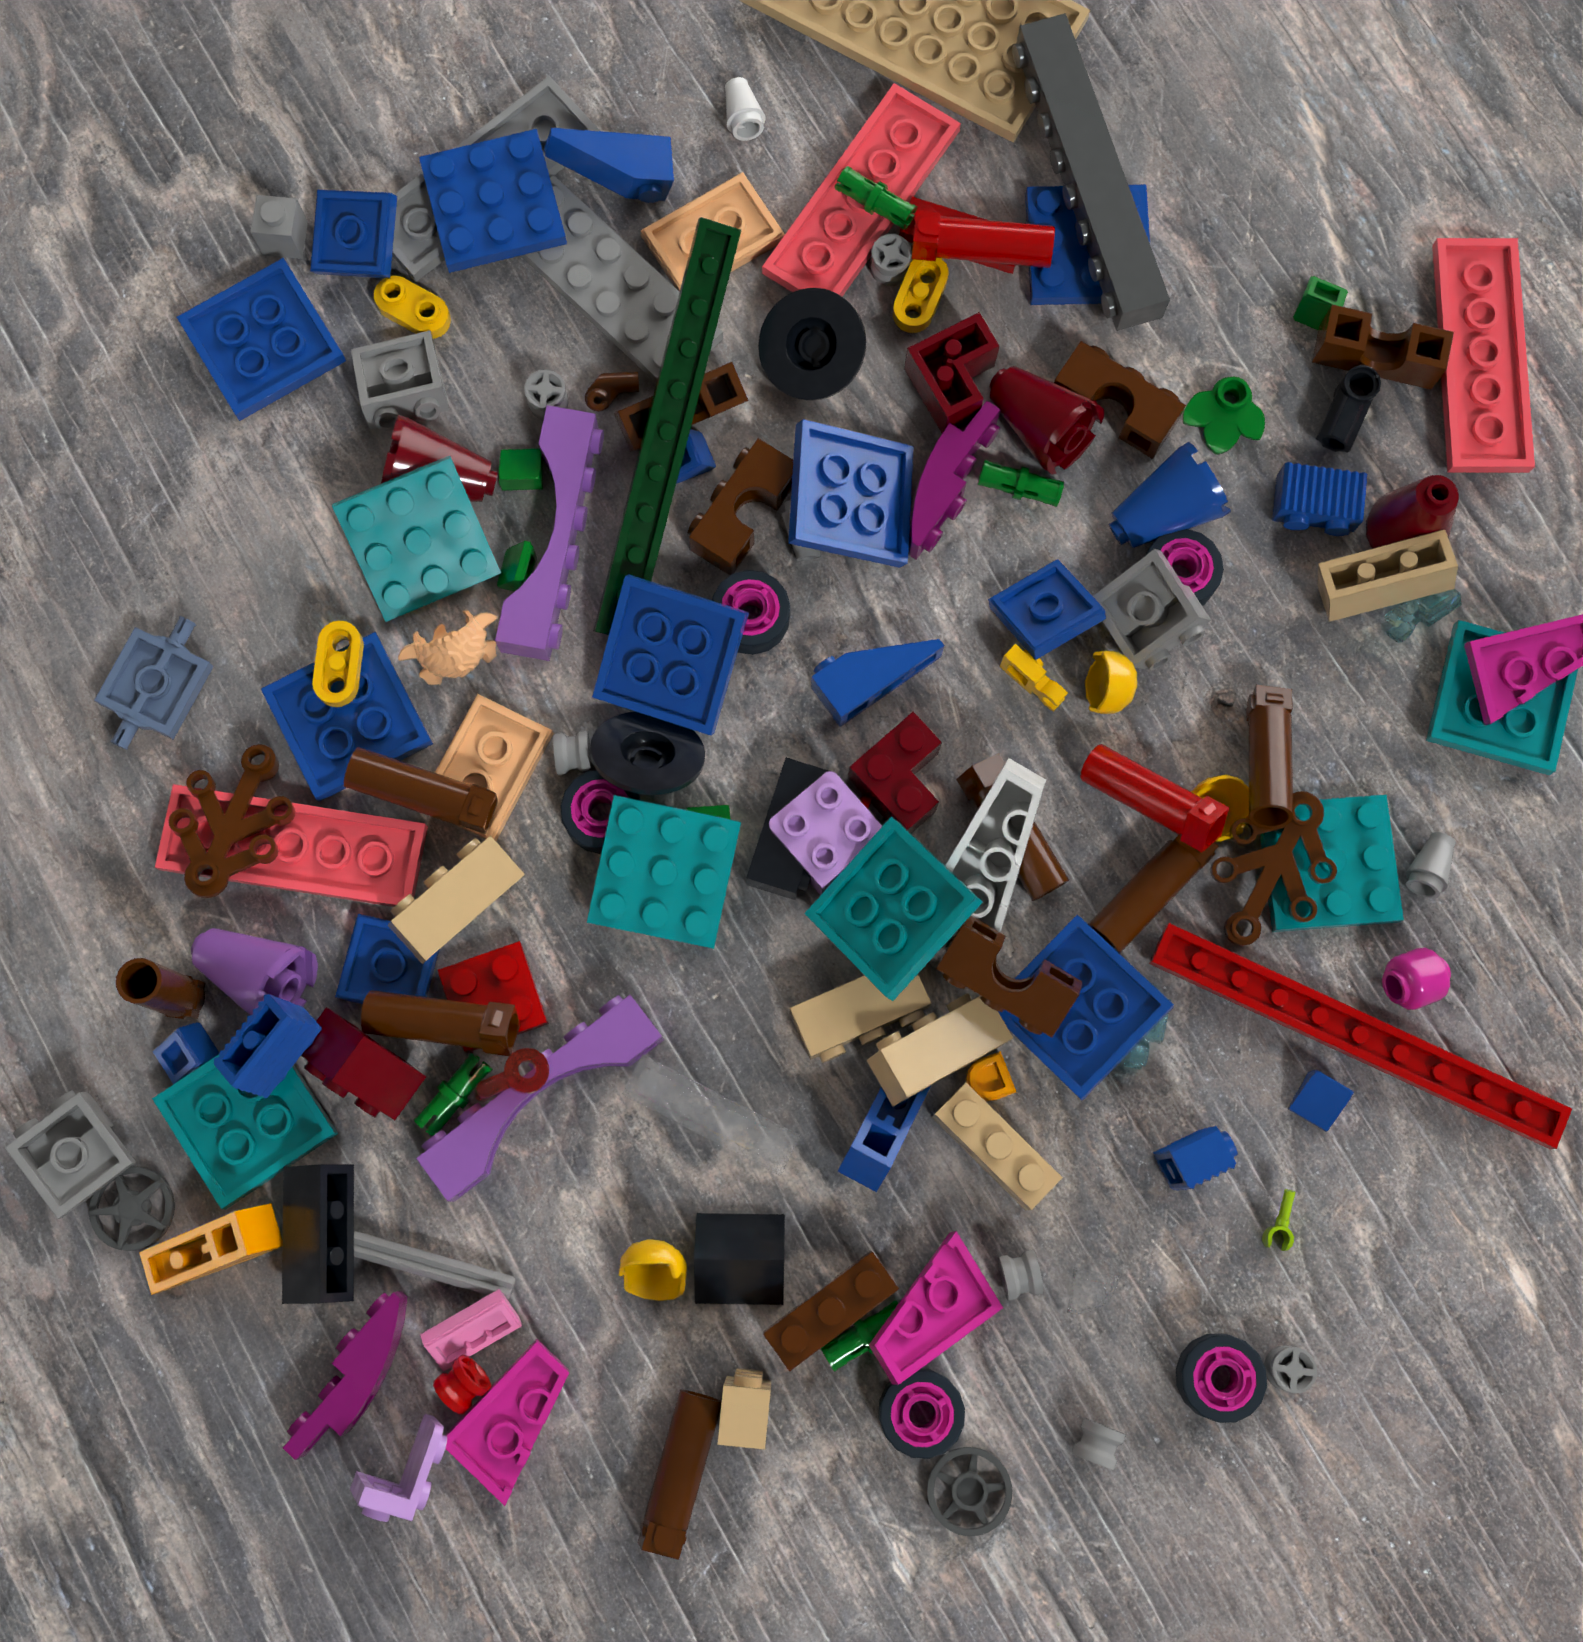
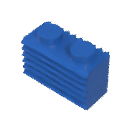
M1284 463L1276 477L1272 521L1283 522V526L1286 529L1296 531L1308 529L1309 526L1325 528V533L1332 536H1345L1350 534V532H1355L1364 518L1368 474L1357 471L1350 472L1349 470L1342 471L1341 469L1334 470L1333 468L1317 467L1315 465Z
M270 994L264 995V1001L258 1002V1008L253 1009V1015L247 1016V1022L242 1023L241 1029L236 1030V1036L231 1037L230 1043L225 1044V1050L220 1051L219 1057L214 1058V1065L235 1089L245 1090L247 1093L251 1092L254 1095L257 1094L267 1099L275 1087L285 1079L287 1072L303 1052L312 1045L322 1028L304 1007Z
M1213 1126L1185 1136L1153 1152L1170 1188L1179 1191L1194 1189L1195 1186L1202 1185L1203 1182L1210 1181L1211 1178L1218 1177L1219 1174L1234 1169L1236 1165L1234 1157L1238 1155V1152L1229 1134L1226 1131L1220 1132L1217 1126Z

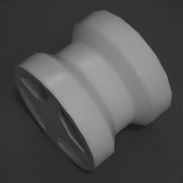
M886 234L874 242L871 251L870 270L876 281L886 286H894L903 282L912 257L909 242L896 234ZM893 262H896V263H897V265L895 264V265H890V266H888L890 263H893Z
M546 369L538 370L529 376L524 390L529 409L534 416L544 420L547 405L567 409L568 395L565 383L560 375L555 371ZM553 395L554 397L547 402L548 398Z
M588 730L579 731L576 736H566L564 733L553 734L554 760L557 775H566L570 770H580L582 773L592 771Z
M1034 1250L1024 1251L1021 1257L1011 1258L1008 1255L998 1257L1001 1282L1007 1301L1015 1300L1020 1294L1026 1292L1032 1295L1043 1294L1041 1271Z
M1283 1345L1272 1349L1266 1356L1264 1363L1266 1377L1275 1388L1293 1394L1303 1393L1309 1390L1315 1383L1317 1365L1313 1357L1306 1350Z
M1083 1417L1080 1426L1083 1434L1081 1440L1074 1444L1071 1453L1095 1464L1115 1470L1117 1464L1115 1453L1117 1447L1124 1444L1126 1434Z

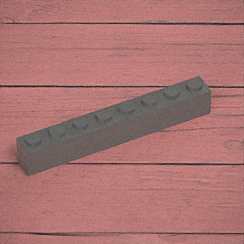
M1064 13L1020 25L1017 42L1012 46L1014 63L1018 69H1023L1026 77L1025 92L1030 104L1035 103L1038 111L1037 124L1039 133L1043 139H1048L1051 147L1050 162L1055 174L1060 173L1064 183L1062 188L1063 199L1067 209H1073L1077 220L1075 223L1077 239L1080 245H1086L1090 256L1088 267L1091 278L1094 282L1099 281L1102 289L1101 304L1103 312L1107 318L1112 317L1116 331L1161 319L1164 316L1170 298L1067 15Z

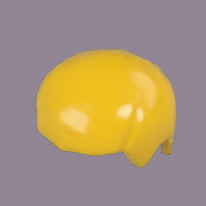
M1094 652L1093 658L1095 661L1090 666L1085 679L1086 698L1090 704L1089 710L1100 714L1120 712L1133 700L1137 689V671L1133 663L1119 652Z
M1226 774L1209 777L1200 782L1191 791L1203 799L1209 796L1229 807L1222 835L1215 842L1231 839L1229 833L1231 825L1241 818L1249 819V787L1240 778ZM1239 824L1237 826V836L1243 833L1246 824Z
M647 1239L632 1243L621 1256L619 1276H624V1289L628 1293L655 1301L674 1300L683 1295L686 1284L687 1263L681 1252L673 1245L662 1240Z

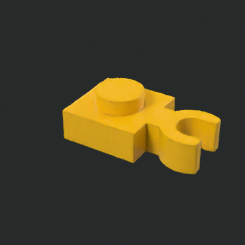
M1014 644L1004 655L1000 668L1029 694L1032 692L1036 694L1040 701L1054 712L1065 700L1068 692L1057 682L1046 676L1047 671L1042 668L1044 664L1040 658L1035 660L1026 649L1022 650Z

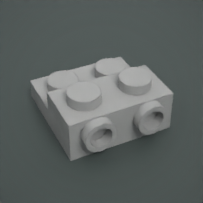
M430 330L351 349L360 405L369 429L393 430L398 415L410 419L418 418L422 421H432L440 415V412L450 410Z
M1158 549L1152 550L1093 596L1105 609L1106 619L1103 620V623L1122 653L1138 669H1146L1148 667L1150 671L1162 667L1172 658L1169 653L1170 650L1180 643L1183 646H1188L1198 641L1206 633L1203 626L1211 621L1191 588L1183 585L1162 551Z
M71 1090L50 1105L53 1112L41 1121L33 1118L21 1125L13 1132L16 1139L5 1147L57 1219L66 1216L136 1163L113 1132L112 1128L114 1125L89 1091L75 1094Z

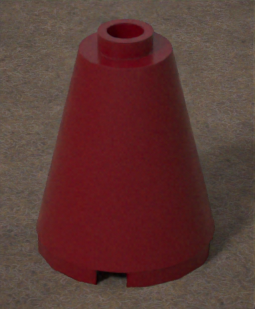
M1016 366L999 370L993 376L989 385L991 401L1000 409V413L1041 467L1051 474H1057L1055 467L1060 466L1065 470L1082 456L1096 436L1091 432L1095 420L1102 424L1104 419V409L1096 401Z
M398 415L391 437L393 440L385 461L381 484L450 455L470 502H482L484 494L493 496L498 472L490 470L492 461L408 417Z
M1431 475L1381 496L1373 505L1366 519V537L1371 548L1374 549L1441 530H1446L1449 539L1459 500L1456 485L1445 476Z

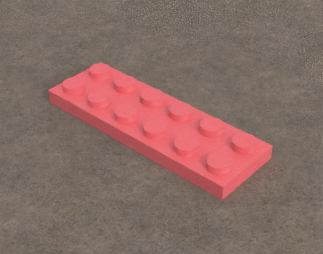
M894 83L763 264L762 274L792 293L806 288H822L833 291L843 297L870 259L874 242L879 237L886 235L894 223L875 212L873 215L869 214L864 210L862 204L835 190V185L840 183L837 180L845 167L849 166L877 184L881 181L888 186V191L910 202L911 197H914L960 132L961 123Z
M1437 238L1432 245L1437 324L1439 329L1454 332L1447 370L1441 376L1447 473H1529L1535 467L1518 238Z
M173 784L155 868L161 871L185 874V870L191 861L181 838L169 826L168 821L172 812L180 808H186L195 815L199 824L196 832L206 852H208L214 835L199 800L191 794L187 786ZM215 791L225 815L234 794ZM253 797L244 819L265 810L271 799ZM292 803L295 808V817L289 824L274 825L231 845L227 857L248 850L249 844L254 837L268 835L273 838L278 846L279 852L276 859L271 863H259L230 876L229 881L395 907L407 895L411 894L413 898L415 896L428 826L420 822ZM285 805L277 807L274 815H284L288 807ZM190 818L180 819L177 823V828L187 827L190 823ZM262 844L257 849V854H267L271 849V845ZM206 869L199 877L211 878L213 870Z

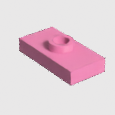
M498 1289L420 1334L423 1346L444 1372L453 1367V1362L459 1356H472L522 1327V1323L502 1291Z

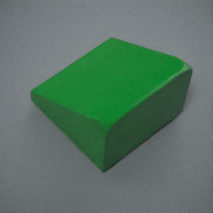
M1311 276L1293 319L1318 330L1332 304L1343 307L1348 291L1318 277Z
M540 448L501 450L498 481L502 491L543 489V459Z
M523 541L506 550L500 570L501 574H499L497 581L499 588L515 592L533 573L537 556L531 542Z

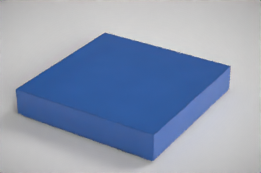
M317 190L310 271L317 275L390 278L397 196L386 192Z
M1058 559L988 599L989 607L1035 660L1106 619L1105 609Z
M357 914L335 998L363 1004L370 990L427 997L439 950L422 964L389 928L388 924L390 921Z

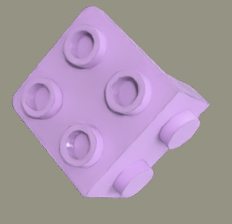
M832 771L823 774L769 821V828L811 876L810 884L820 895L882 827L841 778Z
M428 1414L423 1416L399 1484L356 1471L350 1491L357 1505L363 1508V1515L383 1522H388L390 1515L412 1521L416 1509H424L431 1490V1482L426 1480L432 1462L440 1463L447 1444V1436L442 1435L444 1427L434 1416Z

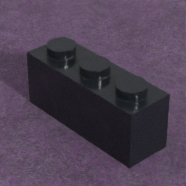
M785 758L746 877L748 886L792 900H796L799 890L807 892L811 876L769 828V821L823 774L829 772V770Z
M318 1164L283 1167L282 1304H320L354 1301V1164Z

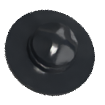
M806 288L790 293L773 306L762 324L758 342L760 362L768 379L783 393L793 398L807 401L829 398L846 388L856 377L863 364L866 352V333L862 319L850 302L833 291L822 288Z
M635 711L614 716L597 728L591 739L590 757L598 773L616 787L638 794L661 795L681 790L698 778L705 762V748L702 740L694 730Z

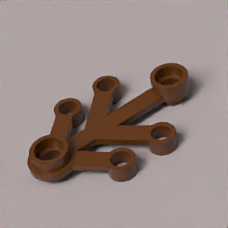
M253 745L243 753L241 765L244 773L225 815L215 794L216 783L212 776L204 770L194 771L188 776L186 781L187 788L199 800L214 835L208 852H206L196 832L199 825L198 820L189 809H177L169 817V826L181 838L191 861L185 870V884L198 897L211 898L219 895L227 887L230 876L259 863H271L278 856V846L273 838L268 835H258L251 840L248 850L227 857L232 844L274 825L289 824L295 817V808L291 801L284 796H277L268 802L265 810L244 819L259 783L272 779L279 769V761L275 753L266 745ZM258 755L265 756L261 764H251L254 757ZM199 780H208V784L204 789H194L195 784ZM281 805L288 807L284 815H274L277 807ZM190 818V823L187 827L177 828V823L180 819ZM262 844L271 845V849L267 854H257V849ZM204 870H213V875L209 880H199V876Z
M1304 791L1293 793V820L1283 827H1258L1248 818H1241L1231 825L1230 837L1239 845L1251 843L1259 834L1284 828L1275 845L1235 858L1220 857L1211 864V876L1219 883H1228L1234 880L1238 874L1264 866L1243 910L1231 914L1225 922V935L1233 944L1239 946L1250 945L1259 938L1261 934L1259 917L1280 875L1290 901L1289 914L1291 918L1297 922H1308L1316 916L1317 904L1306 894L1292 853L1300 837L1311 863L1308 867L1310 879L1317 884H1325L1335 878L1337 867L1331 859L1326 857L1317 831L1324 818V808L1321 801L1315 795ZM1298 805H1304L1309 809L1310 815L1306 821L1299 820L1295 816V808ZM1239 824H1246L1250 827L1251 836L1248 839L1243 840L1237 836L1236 828ZM1220 862H1226L1231 866L1232 873L1228 878H1222L1217 874L1216 868ZM1318 863L1328 865L1330 873L1327 878L1321 879L1316 875L1315 867ZM1300 901H1305L1310 906V914L1305 918L1298 916L1295 911V907ZM1240 920H1247L1251 924V933L1246 937L1239 935L1236 930L1237 923Z

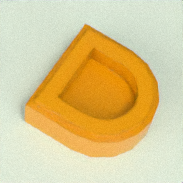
M1001 1051L977 1060L967 1070L966 1083L986 1102L995 1101L1016 1093Z

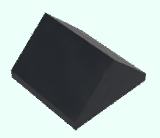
M697 1213L694 1248L695 1304L784 1305L785 1214Z

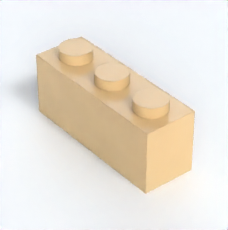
M1441 530L1318 563L1317 586L1328 620L1331 622L1452 590L1455 588L1458 564L1446 530Z
M491 835L482 843L475 837L456 854L461 859L457 865L450 871L441 866L423 882L429 889L416 900L411 894L407 895L390 910L395 918L388 924L389 928L422 964L525 875Z
M919 974L894 1001L885 997L864 975L791 1007L790 1015L810 1060L820 1056L822 1063L845 1054L844 1045L860 1039L861 1044L865 1045L885 1036L886 1033L883 1028L899 1021L902 1028L913 1024L925 1016L923 1010L928 1009L932 1003Z
M967 993L946 1005L949 1013L937 1018L935 1013L932 1012L911 1024L914 1032L902 1038L899 1031L877 1042L876 1046L879 1051L867 1059V1062L892 1106L899 1104L1013 1039L999 1012L984 1004L980 998L981 995L972 1000L970 994Z
M966 1082L931 1116L1025 1211L1033 1210L1063 1178Z
M737 1368L734 1376H726L723 1385L717 1445L765 1450L771 1380L762 1379L763 1371Z

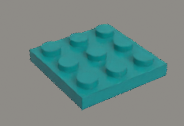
M450 455L332 504V508L385 622L501 574Z
M1458 620L1453 624L1426 741L1546 775L1556 772L1578 669L1538 692L1530 700L1505 713L1503 717L1492 724L1484 725L1464 643L1505 632Z
M1387 794L1319 799L1324 808V818L1317 831L1326 857L1331 859L1337 867V874L1331 882L1325 884L1313 882L1308 875V867L1311 863L1299 837L1292 853L1306 894L1317 904V914L1308 922H1297L1291 918L1289 914L1290 901L1280 875L1268 899L1272 932L1388 924L1403 921L1404 916ZM1298 805L1295 808V816L1299 820L1306 821L1309 818L1310 811L1306 806ZM1284 828L1260 834L1261 848L1275 845ZM1318 863L1315 867V873L1319 878L1325 879L1329 876L1330 870L1325 863ZM1300 901L1297 903L1295 911L1298 916L1305 918L1310 914V906L1305 901Z
M613 795L587 923L714 949L741 822Z
M890 817L804 914L885 997L894 1001L983 901L893 817Z
M214 1058L152 1098L219 1207L224 1210L281 1173L283 1167H290L338 1134L295 1065L291 1067L285 1079L275 1087L267 1099L263 1096L260 1097L257 1094L254 1095L251 1092L247 1093L245 1090L241 1091L232 1087L214 1065Z

